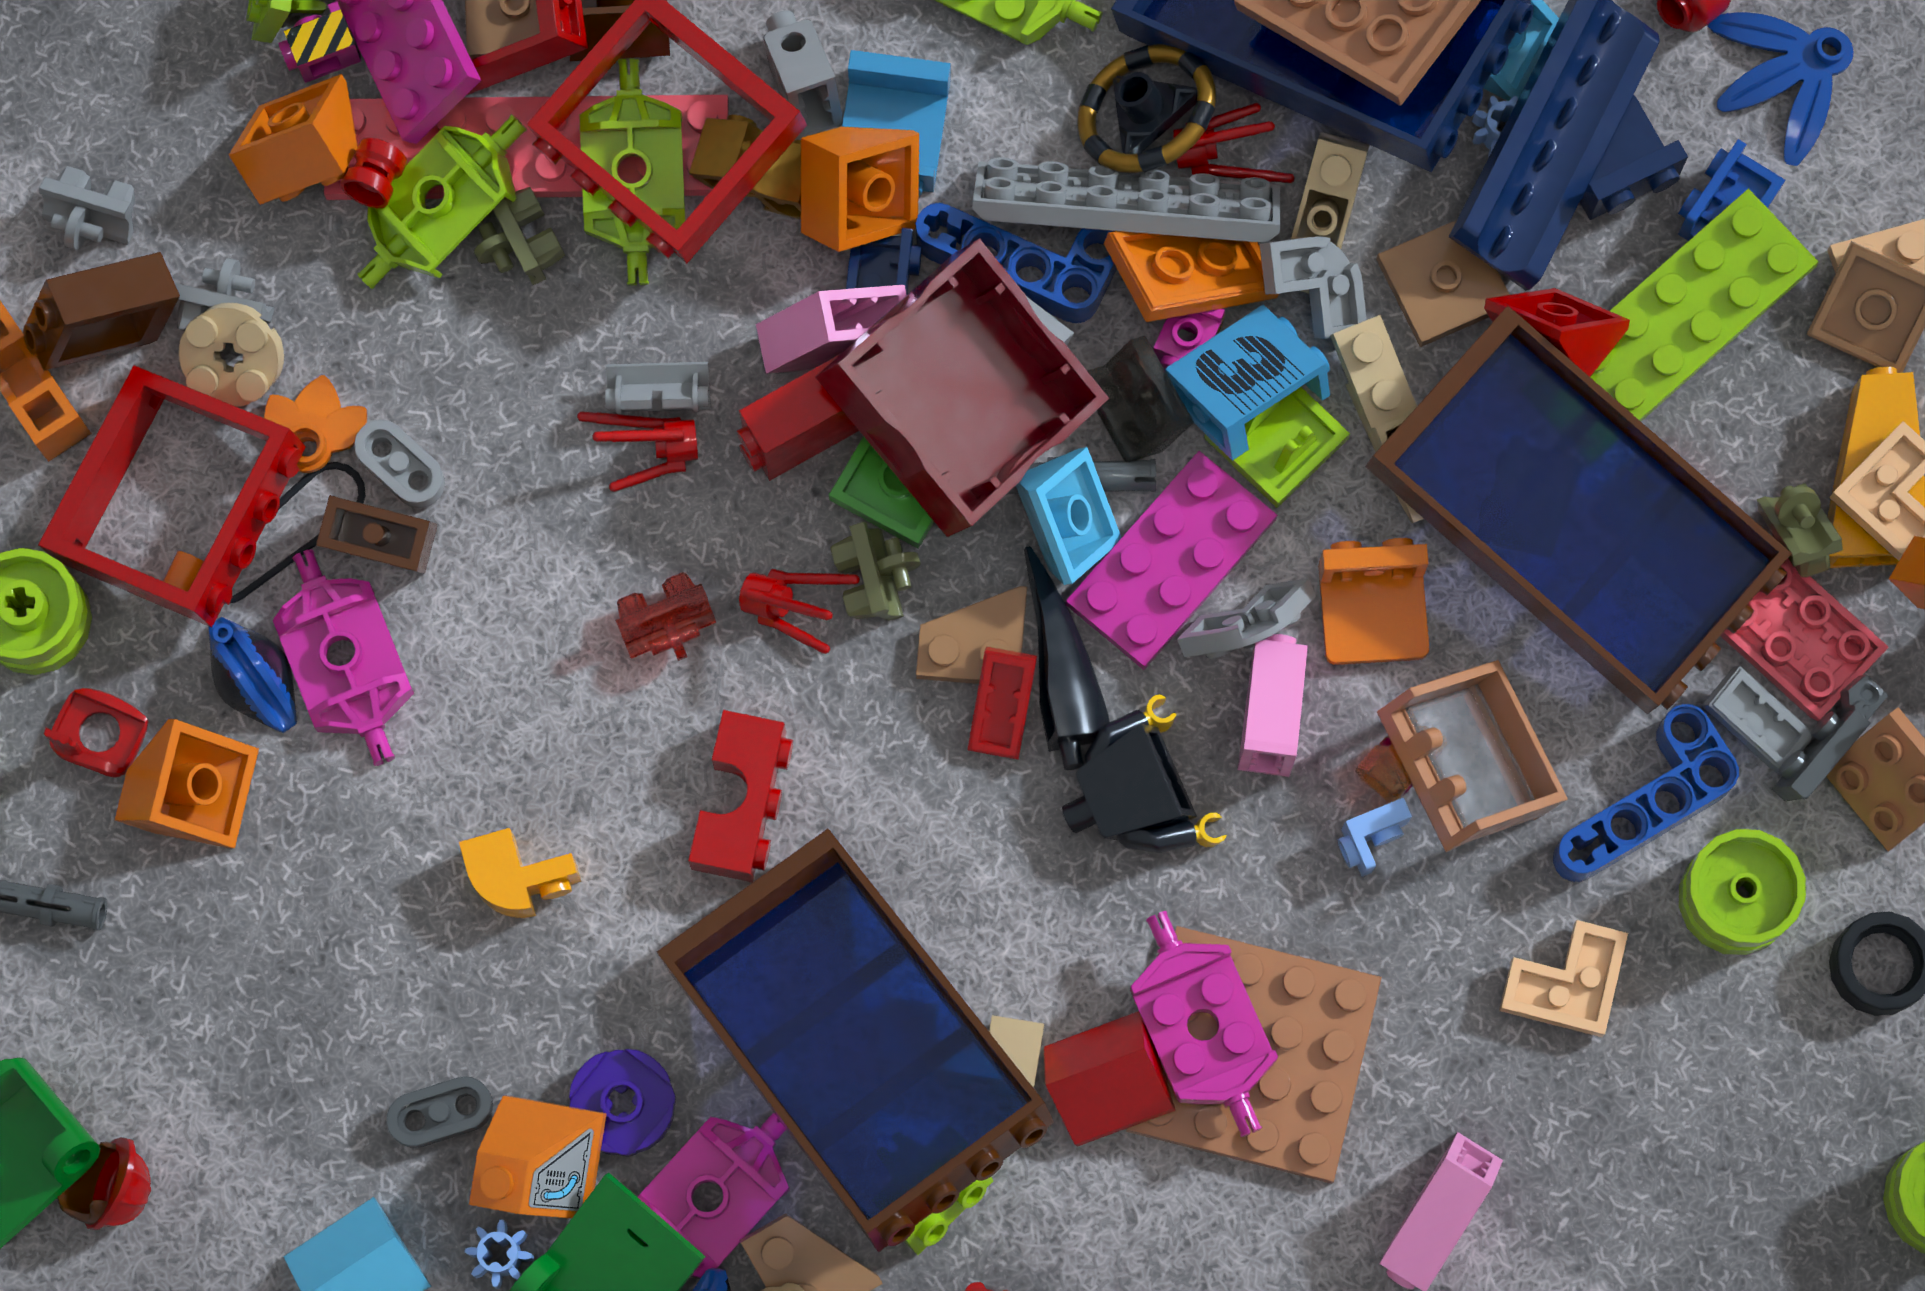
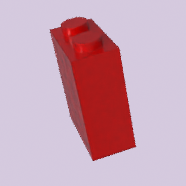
M838 356L739 410L742 428L736 431L742 443L739 447L753 472L762 468L770 481L859 431L815 378L817 374Z

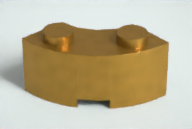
M728 115L727 120L706 118L689 174L713 189L763 131L756 127L757 124L753 120L740 115ZM794 140L746 196L758 198L764 204L763 210L800 220L801 140Z

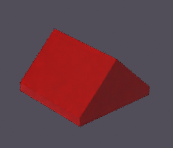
M1556 288L1486 298L1484 306L1492 322L1509 306L1589 377H1591L1627 332L1630 320ZM1513 347L1509 348L1512 352L1522 356Z
M1139 1011L1044 1046L1045 1086L1074 1145L1077 1147L1176 1111L1157 1051Z

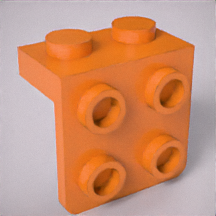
M1393 538L1383 541L1382 546L1362 547L1361 542L1341 541L1331 544V549L1323 550L1318 564L1325 657L1327 661L1333 665L1424 659L1429 652L1423 578L1429 564L1427 544L1414 545L1413 540L1410 538Z

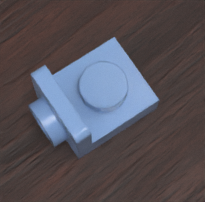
M1404 797L1345 821L1341 829L1344 837L1338 839V845L1348 867L1351 868L1357 865L1362 877L1372 873L1376 867L1366 841L1372 839L1374 846L1378 847L1404 835L1401 827L1407 825L1412 817Z

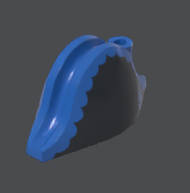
M223 617L217 619L212 628L209 627L212 677L220 697L234 710L281 733L297 724L292 670L283 650L273 641L255 631Z

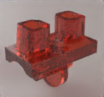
M682 572L666 579L662 584L666 599L649 606L643 593H632L618 599L617 606L620 618L615 621L631 659L648 651H651L654 656L671 648L677 661L687 658L682 643L701 636L700 629L716 623L702 584L695 586L688 575Z

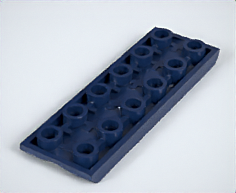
M1568 0L1449 238L1525 291L1531 290L1542 278L1659 45V34L1637 17L1619 7L1612 0Z

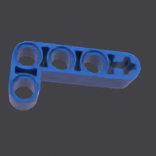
M935 203L928 205L922 209L916 220L917 245L922 246L923 256L941 265L958 251L956 250V243L961 244L962 241V249L980 238L985 246L996 250L998 254L995 258L1029 299L1049 314L1070 323H1082L1092 318L1117 270L1110 255L1103 259H1095L1085 252V249L1092 244L1104 245L1108 233L1113 232L1110 230L1082 228L1065 258L947 204ZM940 226L947 228V233H941L937 239L930 237V231L936 232ZM1032 266L1041 270L1044 275L1036 282H1027L1019 278L1017 273L1024 267ZM1079 287L1086 290L1090 296L1084 302L1073 303L1067 300L1063 293L1069 288Z
M1692 704L1675 706L1659 724L1656 731V741L1672 770L1569 830L1562 837L1553 852L1554 867L1562 878L1571 882H1582L1590 879L1719 802L1735 786L1739 777V767L1736 759L1701 708ZM1684 722L1688 724L1694 731L1695 741L1691 743L1678 741L1672 735L1671 723ZM1704 765L1717 768L1722 774L1723 785L1720 787L1706 785L1701 780L1699 768ZM1661 791L1673 794L1679 802V812L1672 814L1661 811L1655 802V794ZM1617 817L1629 820L1636 830L1635 838L1631 840L1618 838L1611 829V820ZM1598 838L1601 846L1593 850L1585 863L1581 859L1573 862L1568 855L1572 851L1573 846L1577 850H1582Z

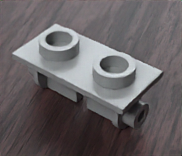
M708 362L606 364L607 389L605 390L606 409H609V412H616L617 414L629 411L693 410L694 412H699V410L711 409Z

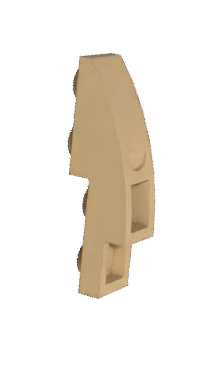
M1381 315L1330 335L1349 382L1346 384L1347 390L1375 452L1417 407ZM1432 434L1401 470L1447 510L1461 503ZM1396 494L1411 523L1424 519Z

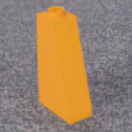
M1877 367L1866 371V375H1862L1851 393L1832 493L1902 421L1920 436L1913 372L1897 373V369L1894 367ZM1925 475L1908 491L1924 508ZM1830 501L1827 517L1842 538L1843 547L1842 551L1829 555L1830 568L1898 564L1899 561L1834 501Z

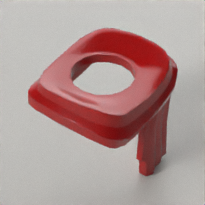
M81 688L74 690L68 695L52 730L45 728L44 735L50 740L52 750L61 759L116 778L125 775L127 769L133 763L146 735L148 719L136 707L114 695L97 689ZM98 713L111 715L117 720L120 727L119 739L115 745L107 751L101 752L89 750L82 744L80 739L81 725L88 717Z

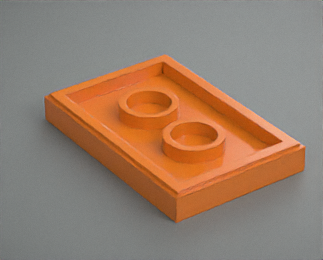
M1123 231L1109 232L1104 241L1105 248L1146 322L1271 300L1279 296V294L1265 295L1261 252L1258 242Z

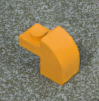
M510 828L459 842L466 871L473 887L489 907L506 916L515 918L536 916L531 896L540 894L542 900L558 898L572 892L571 884L581 882L578 867L572 853L523 867L516 839Z

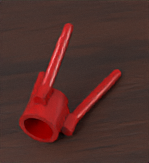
M1253 103L1211 117L1206 131L1196 144L1177 159L1178 169L1191 168L1192 175L1205 173L1240 179L1255 177L1269 182L1292 183L1295 180V176L1291 173L1209 164L1208 160L1218 159L1216 145L1218 142L1274 130L1275 124L1272 121L1214 131V128L1258 113L1261 110L1259 103ZM1184 128L1173 129L1174 138Z
M584 411L577 414L578 420L582 422L654 429L598 431L593 433L592 438L596 442L655 441L656 459L667 458L665 463L610 483L609 489L612 492L635 486L668 473L686 472L685 461L698 460L694 419L681 420L680 417L655 418Z
M771 569L768 576L753 572L743 582L740 590L739 606L743 612L758 616V624L775 628L808 647L827 654L830 651L828 644L784 621L779 616L784 617L789 611L813 618L830 620L833 617L832 612L818 606L793 600V591L787 584L856 585L860 582V577L856 574L788 573L777 569Z

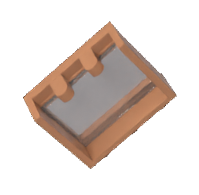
M1499 660L1411 687L1377 711L1445 852L1533 819L1536 820L1568 800Z

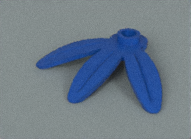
M1750 12L1720 14L1708 24V27L1717 35L1749 47L1786 54L1770 59L1738 78L1720 96L1717 101V108L1722 112H1732L1752 107L1774 98L1799 81H1802L1790 111L1784 142V159L1786 164L1798 166L1814 146L1826 121L1832 95V76L1844 72L1852 62L1854 51L1850 39L1840 30L1830 27L1819 28L1809 35L1801 28L1789 22L1764 14ZM1822 44L1834 47L1837 50V55H1827L1822 49Z

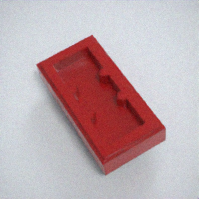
M986 646L968 751L1019 760L1037 661L1036 655Z

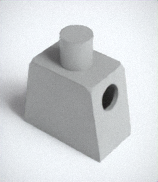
M780 11L771 15L766 21L769 32L763 36L769 69L778 93L801 112L807 123L806 128L799 134L796 140L842 125L843 118L836 78L812 21L805 19L797 22L794 13L791 11Z

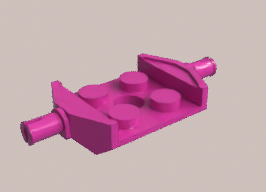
M305 550L303 552L308 566H306L301 553L293 556V560L304 583L301 584L302 590L280 608L272 621L313 726L317 732L359 734L361 737H365L364 739L374 766L384 764L379 752L380 748L386 761L390 762L395 758V755L392 753L383 731L385 729L384 724L409 700L414 691L409 683L374 595V590L369 581L353 578L327 580L325 575L323 576L314 550ZM341 640L353 643L355 653L349 663L337 666L328 662L327 652L333 643Z
M1167 911L1159 912L1157 917L1163 929H1161L1156 915L1146 919L1160 948L1157 950L1158 956L1131 985L1130 992L1178 1102L1188 1104H1223L1225 1109L1230 1107L1241 1138L1248 1136L1251 1131L1255 1133L1262 1129L1248 1100L1250 1099L1249 1091L1278 1059V1055L1270 1046L1231 958L1232 951L1229 945L1183 944L1182 940L1178 941ZM1205 1012L1212 1015L1217 1021V1034L1213 1038L1204 1041L1194 1038L1189 1033L1187 1022L1193 1014ZM1245 1119H1247L1248 1124H1249V1126H1250V1128H1251V1131H1250V1129H1249V1127H1248V1125H1247Z
M774 1112L761 1125V1128L755 1126L753 1129L710 1116L638 1196L642 1202L706 1256L691 1275L693 1278L700 1279L706 1270L718 1268L739 1245V1240L747 1236L775 1203L790 1191L773 1150L776 1146L775 1141L786 1131V1128L781 1121L779 1122ZM706 1182L717 1184L723 1192L721 1205L711 1212L700 1211L693 1204L695 1189Z

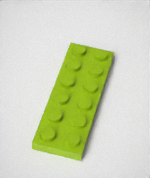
M1748 188L1610 310V312L1629 319V328L1590 378L1640 421L1644 420L1816 268L1819 261ZM1541 372L1520 389V394L1560 437L1566 433L1585 411ZM1596 421L1572 450L1590 467L1618 443L1619 440Z

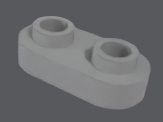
M374 420L359 430L355 438V452L361 464L404 504L410 507L423 508L432 505L441 497L445 487V478L440 465L399 426L388 420ZM381 442H387L392 445L391 452L384 457H378L374 454L375 446ZM418 475L428 478V484L422 490H414L410 487L411 480Z

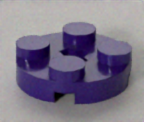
M638 1050L606 1051L593 1056L579 1069L570 1086V1107L607 1113L601 1152L608 1155L630 1157L649 1150L665 1136L674 1119L676 1095L670 1077L660 1063L648 1054ZM630 1089L636 1093L632 1098V1103L636 1108L631 1114L622 1112L615 1116L610 1113L614 1104L609 1099V1096L613 1091L623 1094Z

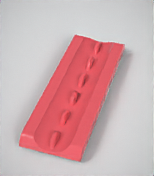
M1639 458L1589 509L1588 514L1599 527L1620 544L1671 485ZM1683 496L1631 554L1703 621L1706 620L1757 561ZM1787 558L1781 565L1787 574L1767 596L1759 591L1748 603L1754 609V612L1734 634L1726 628L1720 636L1810 718L1819 721L1841 699L1840 692L1858 676L1863 675L1889 647L1812 577H1801L1789 558Z

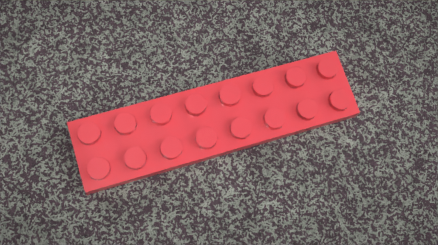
M728 94L645 95L681 110L684 195L707 196L712 188L694 178L689 172L706 118L727 120L729 115ZM586 96L557 130L581 149L579 114L591 106L614 96ZM465 97L417 144L401 139L383 98L350 99L357 146H359L361 140L369 137L386 141L404 153L407 158V164L444 126L459 127L481 136L486 132L492 136L512 114L527 128V131L506 150L507 154L505 155L508 159L515 192L531 187L536 198L583 197L582 188L570 177L575 169L563 159H560L556 165L553 164L532 145L537 137L527 126V123L550 97ZM355 154L347 167L348 169L354 167L357 162ZM636 156L626 157L618 166V176L626 183H637L646 174V163ZM343 178L331 185L324 186L326 200H353L341 188ZM443 185L431 188L425 199H443Z

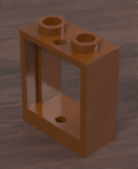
M161 252L45 280L28 320L23 327L24 341L27 349L31 354L37 355L43 371L140 347L158 340L180 298Z

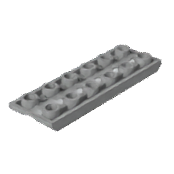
M1002 157L990 159L988 162H978L972 209L980 218L986 221L1261 243L1270 241L1280 233V185L1270 184L1269 181L1262 178L1250 177L1237 182L1220 180L1217 176L1205 173L1194 174L1190 178L1169 176L1168 173L1161 170L1140 172V174L1123 173L1103 165L1093 166L1089 170L1068 168L1063 163L1053 161L1043 162L1039 166L1022 165L1013 159Z

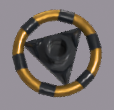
M1164 44L1146 45L1125 52L1111 61L1088 85L1079 105L1078 132L1085 151L1098 164L1126 173L1151 171L1169 165V163L1181 157L1196 144L1206 131L1215 111L1216 87L1209 67L1196 55ZM1155 63H1170L1179 66L1195 81L1196 87L1152 81L1147 74L1142 72L1124 75L1130 71ZM1112 85L1114 86L1123 153L1114 151L1098 135L1096 129V115L1107 91ZM1194 106L1186 127L1174 139L1163 146L1144 151Z

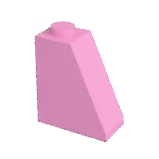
M905 285L818 291L757 323L756 329L766 374L813 369L840 355L907 296Z
M1273 634L1265 640L1254 644L1238 770L1290 776L1297 756L1308 645L1296 644L1297 639L1292 636Z
M1457 1132L1379 1263L1387 1268L1386 1273L1394 1282L1407 1289L1417 1287L1422 1291L1428 1290L1491 1190L1503 1162L1502 1159Z

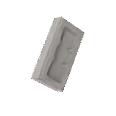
M1741 666L1732 667L1702 705L1703 708L1777 774H1780L1779 769L1787 758L1798 750L1802 751L1813 737L1811 730Z

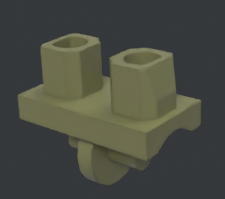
M531 187L515 192L517 199L514 202L504 197L493 209L504 232L497 234L491 222L481 225L478 230L484 241L477 245L474 249V254L481 264L495 261L500 273H504L514 267L508 255L514 250L524 272L528 275L532 285L546 280L542 270L552 266L566 255L551 227L526 239L521 227L545 215Z
M1805 483L1796 487L1786 486L1782 489L1780 497L1772 498L1765 496L1757 499L1758 512L1776 540L1792 553L1788 558L1801 577H1809L1827 571L1830 568L1829 555L1843 550L1842 538L1822 510L1820 499L1813 489L1807 487Z
M864 521L849 526L852 536L846 537L830 547L838 572L847 574L860 569L864 581L863 585L843 591V600L847 614L855 619L878 616L888 621L904 617L898 591L907 590L912 587L908 572L921 565L919 554L917 552H902L899 538H891L884 541L882 530L879 528L870 529Z

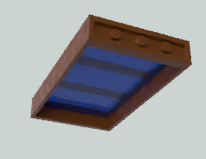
M1509 306L1501 312L1377 450L1365 466L1646 714H1649L1660 704L1668 710L1688 688L1681 680L1693 666L1701 672L1721 650L1715 641L1726 628L1734 634L1754 612V609L1748 603L1759 591L1767 596L1787 574L1781 565L1792 554Z
M829 829L823 831L657 951L671 976L878 1253L888 1245L896 1246L905 1241L913 1233L915 1225L931 1213H941L951 1207L958 1199L961 1191L976 1180L983 1181L993 1176L1003 1165V1160L1019 1148H1028L1039 1142L1046 1134L1047 1128L1054 1123L1043 1099Z

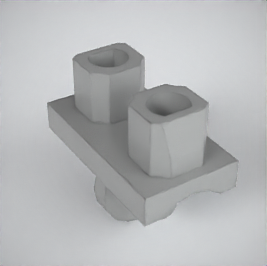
M69 166L64 168L56 180L44 177L39 186V194H42L44 199L42 217L43 220L51 222V228L65 232V247L79 250L86 238L100 242L102 238H106L126 245L129 244L134 232L132 213L135 205V194L132 185L114 180L109 182L103 194L90 190L91 179L89 175L83 170Z
M227 258L223 263L221 271L210 268L204 269L202 282L216 285L217 292L175 283L180 295L177 328L183 331L186 330L189 322L217 304L239 303L247 305L262 314L260 318L266 322H271L275 308L266 306L264 303L234 297L237 290L252 294L255 288V279L240 276L241 266L239 260Z

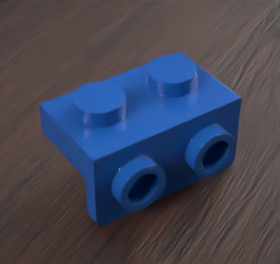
M1738 139L1730 152L1721 148L1710 163L1705 174L1712 179L1704 191L1701 192L1694 188L1682 205L1678 214L1684 217L1685 220L1678 235L1688 241L1692 239L1748 188L1768 208L1786 180L1744 155L1743 152L1747 144Z

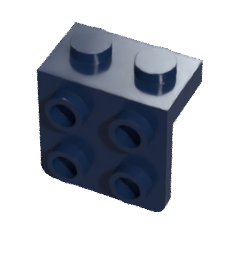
M1635 95L1631 98L1580 200V204L1589 220L1606 212L1609 215L1616 214L1633 204L1636 200L1635 198L1650 191L1658 193L1671 187L1679 181V175L1687 161L1688 155L1679 140L1666 146L1663 145Z

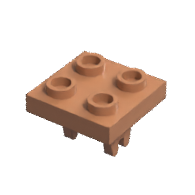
M1898 707L1855 741L1826 776L1888 852L1925 823V738Z

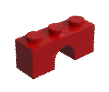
M723 710L712 763L714 770L732 773L740 777L747 785V795L743 803L730 813L716 814L700 810L688 860L691 870L752 883L756 869L765 871L771 846V840L763 839L767 819H777L782 790L776 789L774 786L778 769L788 770L794 742L792 739L785 738L786 728L784 722Z

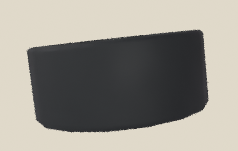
M1890 911L1869 913L1852 922L1834 942L1829 959L1831 980L1840 997L1856 1010L1874 1016L1893 1015L1919 1001L1925 994V930L1909 917ZM1886 933L1897 937L1906 944L1912 955L1914 968L1911 979L1903 989L1893 994H1878L1869 991L1858 982L1853 973L1851 959L1854 949L1863 938L1871 934Z

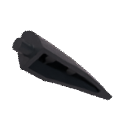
M1027 546L1024 549L1038 630L1039 706L1048 751L1060 750L1064 770H1074L1084 765L1081 745L1091 744L1102 726L1110 722L1109 714L1090 657L1075 622L1053 580L1032 547Z

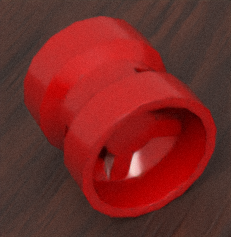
M371 137L364 138L355 152L357 162L354 167H350L346 171L341 181V188L346 195L362 205L377 209L385 208L393 194L391 184L394 179H398L402 175L407 165V158L402 151L386 141Z

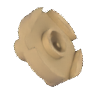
M221 303L212 306L189 322L180 340L179 361L182 372L186 377L187 387L236 407L257 401L267 393L281 374L284 363V350L280 336L275 328L272 330L269 328L268 324L260 318L262 314L252 307L239 303ZM226 343L233 344L234 351L243 354V361H238L234 367L227 365L226 361L220 356V351L225 349Z

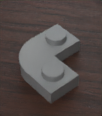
M1318 236L1260 243L1265 295L1309 289L1314 339L1331 338V334L1367 320L1360 268L1357 263L1349 262L1343 251L1330 242L1331 238Z
M1309 578L1265 585L1243 609L1200 615L1177 639L1184 657L1206 654L1207 658L1213 659L1224 656L1234 649L1266 639L1286 626L1298 621L1301 618V612L1316 597Z

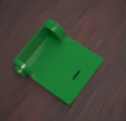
M20 1057L0 1061V1249L86 1173L96 1162L100 1153V1147L28 1060Z
M607 1173L548 1251L524 1271L510 1291H680L706 1256L614 1176Z

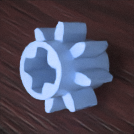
M1493 95L1490 97L1487 105L1488 113L1477 110L1474 114L1472 122L1482 128L1475 132L1472 142L1473 144L1484 143L1489 149L1488 158L1501 134L1496 129L1501 121L1507 122L1518 100L1517 96H1513L1510 101L1498 102V99Z
M499 1220L497 1232L488 1234L483 1228L477 1227V1234L481 1238L477 1248L469 1247L465 1249L467 1255L477 1258L480 1263L473 1269L471 1273L473 1277L477 1279L490 1272L492 1274L491 1282L495 1289H500L504 1276L511 1275L515 1280H518L522 1275L517 1270L521 1261L529 1262L534 1260V1256L531 1253L521 1251L519 1246L526 1240L528 1236L526 1232L522 1230L510 1237L507 1234L508 1227L504 1220ZM495 1242L502 1247L508 1244L512 1245L506 1252L510 1261L505 1266L497 1262H493L490 1265L487 1263L493 1256L489 1248Z

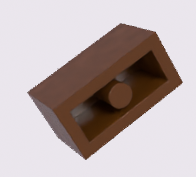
M329 495L316 546L425 574L438 524Z

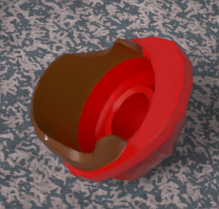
M119 1137L111 1142H100V1153L93 1166L57 1198L60 1209L70 1217L85 1223L87 1229L100 1230L102 1227L124 1225L133 1221L143 1211L145 1204L148 1203V1197L151 1193L149 1169L143 1158L136 1153L134 1141L131 1139Z

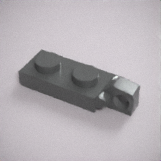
M1867 674L1858 676L1840 692L1841 706L1837 708V712L1831 711L1822 717L1811 731V734L1815 737L1803 752L1801 750L1794 752L1780 767L1779 773L1782 777L1772 790L1784 801L1808 799L1870 725L1869 718L1889 696Z

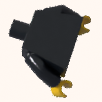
M1160 694L1153 696L1149 700L1144 712L1135 710L1105 724L1100 729L1085 754L1086 764L1076 771V777L1084 796L1062 806L1063 816L1074 833L1097 824L1104 839L1119 840L1127 849L1155 853L1193 847L1196 841L1201 846L1214 847L1226 838L1227 835L1212 838L1205 832L1206 822H1214L1222 818L1218 813L1211 812L1206 814L1195 825L1189 821L1196 818L1197 815L1161 735L1162 732L1167 731L1172 726L1177 714L1172 713L1166 718H1159L1152 711L1165 703V696Z

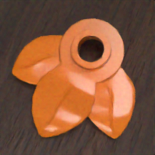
M320 375L305 386L295 401L280 395H270L265 407L264 418L290 428L302 443L306 441L316 443L315 452L310 456H301L297 463L300 469L298 472L312 473L322 469L329 462L332 453L347 450L355 445L357 433L367 423V409L363 406H346L341 408V403L334 386L325 375Z

